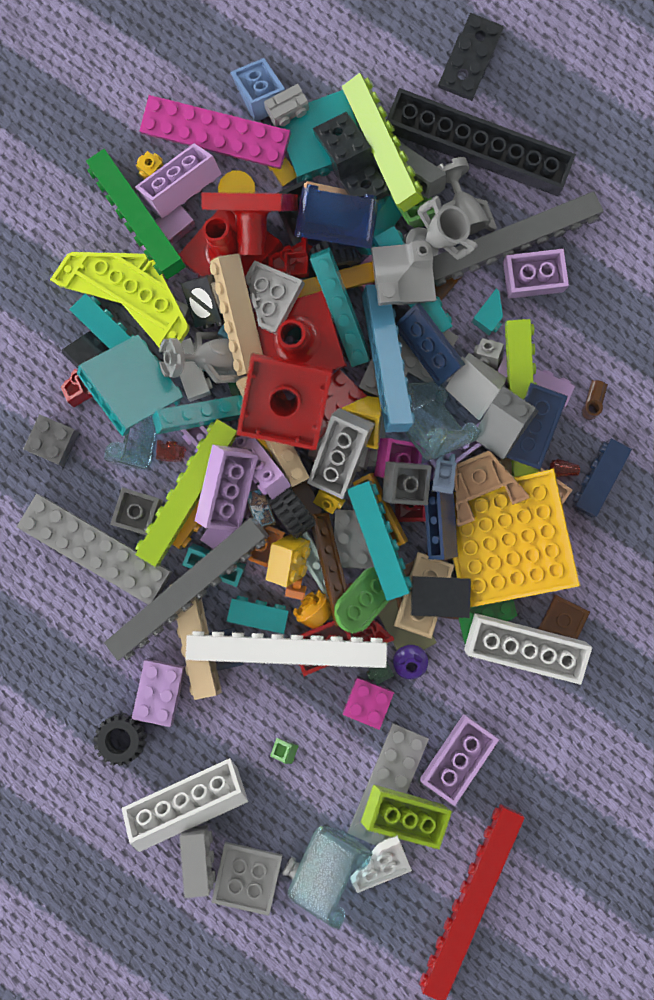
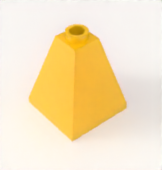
M366 396L344 406L343 410L375 424L366 447L378 449L382 414L380 399L378 397Z

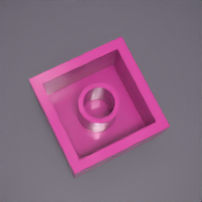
M380 438L374 476L384 478L386 461L421 464L424 444Z
M357 676L344 707L343 715L380 730L394 692Z

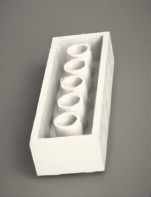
M474 613L464 648L466 654L471 657L580 685L582 684L592 647L585 641Z
M229 758L123 807L122 812L129 842L138 852H141L247 803L248 799L238 768Z

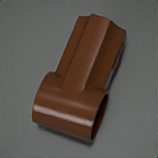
M600 380L591 381L585 405L581 412L585 419L593 420L602 412L608 386L605 382ZM588 406L594 407L596 413H591Z

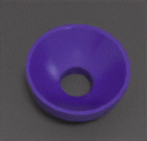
M406 645L399 648L394 654L393 666L400 677L409 680L417 679L426 672L428 657L421 647ZM409 662L417 664V668L414 671L406 669V665Z

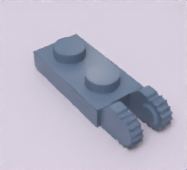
M439 451L435 465L432 491L452 494L455 481L456 454H451L449 461L443 460L444 452Z

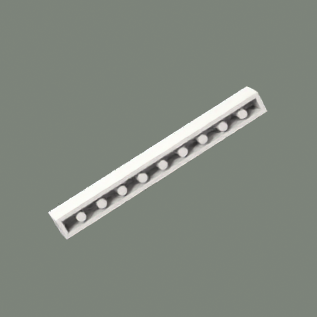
M192 631V634L187 635L186 660L386 668L387 643L383 642V638H371V641H363L362 637H351V641H347L339 636H331V640H323V636H311V639H303V635H291V638H283V634H271L270 638L263 637L264 634L252 633V637H245L244 633L236 632L232 633V636H224V632H212V635H204V631Z

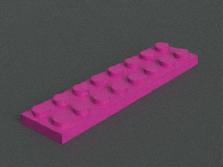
M152 95L148 96L139 130L141 134L187 146L195 143L207 151L277 169L282 168L291 136V131Z

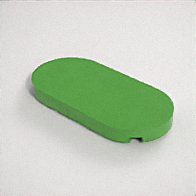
M375 567L364 570L335 605L334 614L336 622L346 632L356 633L365 630L389 602L386 600Z

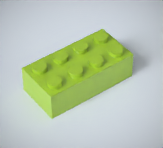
M373 784L361 823L368 831L390 837L398 836V839L440 850L452 811L442 803Z

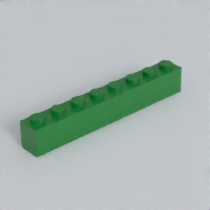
M102 149L87 159L86 163L90 167L87 171L93 180L95 178L98 179L96 184L102 193L107 192L108 195L105 197L110 205H116L117 209H115V212L121 220L125 218L127 222L124 225L130 234L132 232L136 234L134 239L139 247H145L146 250L143 252L148 260H153L156 263L153 267L159 276L163 274L168 280L186 268L176 250L106 150Z

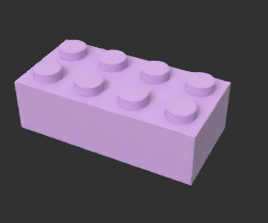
M194 143L135 186L144 204L163 218L171 214L178 206L184 204L194 194L199 193L206 185L214 182L221 175V172L214 157Z
M212 445L195 517L197 523L205 528L233 531L241 526L258 459L257 454L247 449Z
M463 714L420 777L421 782L455 806L499 739Z

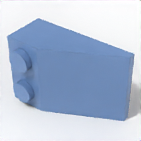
M264 58L231 72V76L255 122L268 117L264 101L285 91V88Z

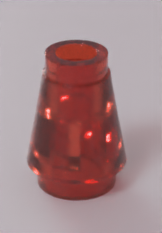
M559 458L552 460L549 470L554 469L556 477L579 475L580 466Z

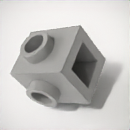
M482 338L480 344L475 346L473 356H476V358L491 368L498 370L503 357L504 344Z

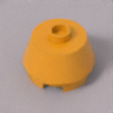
M320 590L316 594L313 592L308 593L304 600H300L301 606L293 610V614L297 617L296 620L311 629L323 625L332 613L326 594H322Z

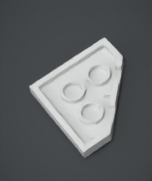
M398 836L387 838L383 842L378 843L350 877L357 893L412 871Z

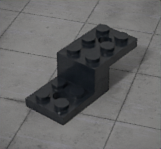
M470 13L464 29L459 34L439 81L438 88L473 101L504 26ZM483 34L485 39L479 41L475 38V35ZM463 72L467 75V78L462 80L457 75Z
M347 112L313 128L315 136L330 157L335 176L358 210L391 194L383 175L374 164L371 146ZM365 185H370L367 189L362 188Z

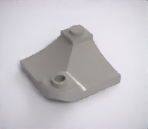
M417 241L404 245L372 247L371 252L378 306L436 301L433 253L429 243ZM424 248L426 253H420L419 249Z

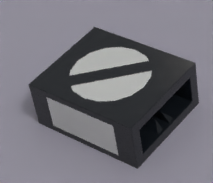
M212 274L180 283L194 327L203 326V329L213 327L214 323H216V326L224 325L225 322L219 308L220 301L215 291V280Z

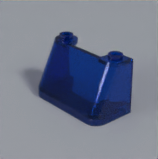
M307 184L306 188L302 187L295 236L372 249L379 200H376L375 195L365 194L364 198L321 191L318 190V186Z

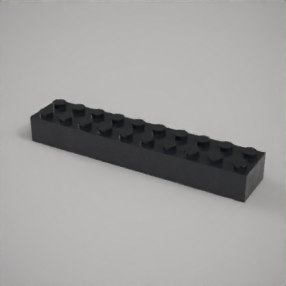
M401 88L398 89L387 117V121L389 120L394 128L393 135L454 158L465 157L467 162L557 197L565 185L576 156L575 153Z

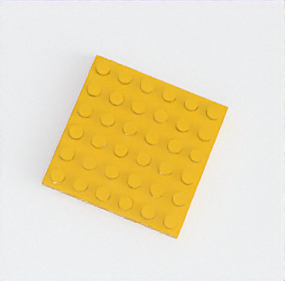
M554 469L515 478L530 496L529 499L512 505L505 486L468 501L475 521L460 527L457 525L456 492H454L458 557L453 558L457 578L471 579L470 607L580 586Z

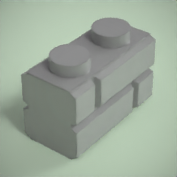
M298 84L264 101L265 110L275 127L279 125L285 126L290 122V119L296 116L300 118L309 110L308 101Z

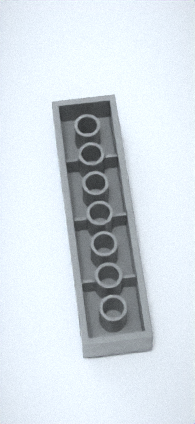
M39 494L35 495L17 525L18 529L146 604H150L160 595L173 573L162 565L154 567L136 556L137 551Z

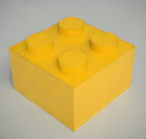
M289 534L272 543L266 580L288 587L304 577L307 572V558L311 551L309 548L310 541L300 537L295 538Z

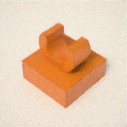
M303 577L286 588V597L304 600L307 586L301 585Z

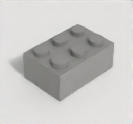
M208 825L192 827L180 835L184 898L209 896L211 889L214 888V883H216V873L212 871L214 851H210L213 834L212 831H209Z

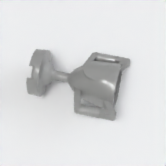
M458 157L452 159L453 163L444 166L442 163L438 165L439 169L447 173L446 183H450L455 192L452 201L444 204L442 208L448 205L460 208L469 219V235L477 233L484 228L491 232L496 230L497 227L488 202L474 198L472 195L461 190L458 180L470 169L466 158Z
M438 196L428 200L417 211L427 229L422 227L413 228L403 237L404 244L417 241L429 243L432 247L433 256L438 254V248L443 247L457 260L470 254L477 247L475 242L467 238L470 233V223L466 214L456 206L448 205L442 208ZM433 207L435 215L431 220L427 211ZM460 243L465 247L458 251L454 245ZM424 248L419 249L420 253H426Z
M197 332L194 337L196 351L193 354H184L182 344L177 338L163 339L159 352H164V362H159V365L165 377H179L186 361H194L199 368L209 374L215 383H233L245 377L244 375L237 376V372L233 367V355L229 349V338H222L217 335L218 332ZM215 339L202 344V340Z

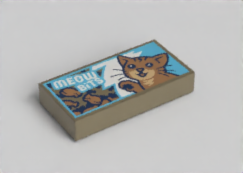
M260 489L250 491L247 505L252 518H256L263 528L275 525L276 522L266 495H263Z

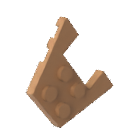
M491 451L456 464L454 485L458 527L475 521L468 501L505 486L512 505L530 498L528 493Z

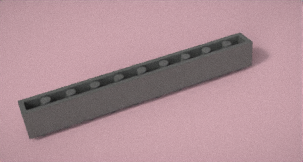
M590 192L473 240L477 247L462 259L457 260L447 251L433 256L434 285L439 287L445 284L448 279L453 278V280L462 277L465 272L470 271L473 273L479 270L482 265L487 264L490 266L502 257L506 258L507 255H514L519 250L524 252L536 243L541 245L547 242L548 238L553 236L558 238L564 235L565 231L570 229L575 231L581 228L582 224L587 222L592 224L598 221L599 216L603 213V209L595 192ZM460 245V246L455 247V248H456L458 251H460V250L463 249L465 246Z
M249 518L107 639L104 644L117 661L129 660L136 654L134 651L137 648L145 647L150 642V637L153 635L157 636L163 632V626L176 621L179 618L178 614L182 610L185 612L190 609L195 599L199 600L208 593L206 591L211 586L215 587L221 583V577L226 573L229 575L237 569L236 565L240 561L245 562L252 556L251 552L256 548L257 550L262 548L267 543L266 539L270 536L256 518Z

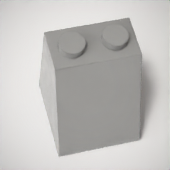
M468 353L466 358L461 357L465 365L447 380L448 385L445 389L475 418L480 420L503 387L507 377Z

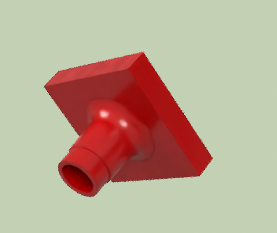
M202 193V209L232 211L236 218L238 254L265 255L268 214L271 211H298V195Z
M217 210L178 254L186 268L198 277L212 274L210 261L218 256L238 254L236 218L234 213L230 210ZM266 231L265 255H240L244 277H246L254 261L268 266L269 256L283 250L284 247L281 241L268 231Z
M323 291L297 298L288 317L279 326L277 335L262 329L258 325L256 312H253L263 355L329 368L332 371L347 367ZM301 327V340L295 345L286 344L285 339L288 332L293 328Z
M252 353L237 435L316 450L332 377V369ZM288 389L296 397L292 400H283L277 395V391Z

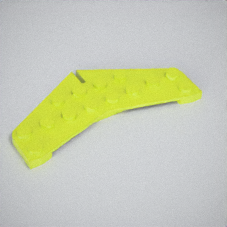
M71 252L66 255L50 279L59 287L121 303L159 348L163 339L177 338L182 343L189 332V325L163 274L159 276L153 267L156 263L153 260L149 261L145 254Z

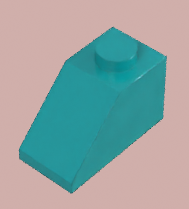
M497 288L471 321L472 324L487 335H490L492 331L496 333L502 325L500 321L503 318L500 292Z

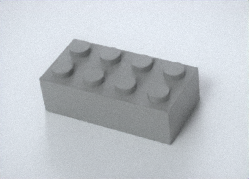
M338 408L331 415L307 483L343 499L348 493L347 489L352 485L375 424Z

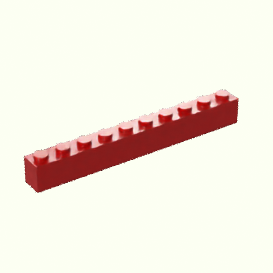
M502 804L498 808L496 807L492 813L491 818L493 821L491 826L486 827L484 842L479 844L476 850L477 858L474 863L471 862L468 868L469 876L467 881L464 880L461 884V895L459 899H455L453 902V913L450 918L447 917L444 923L445 931L443 936H439L435 946L437 950L434 955L431 954L427 966L429 968L427 973H423L420 978L419 985H421L422 994L435 1000L447 999L525 819L521 813Z

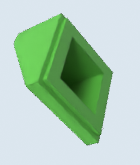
M276 738L270 757L285 764H292L298 745Z

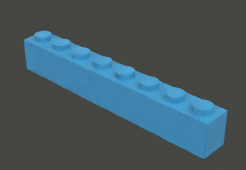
M366 285L362 293V300L385 433L408 432L412 424H414L415 417L410 408L411 396L407 391L408 379L404 375L405 362L401 358L402 345L398 342L399 329L395 325V309H392V305L378 306L377 288H375V285Z

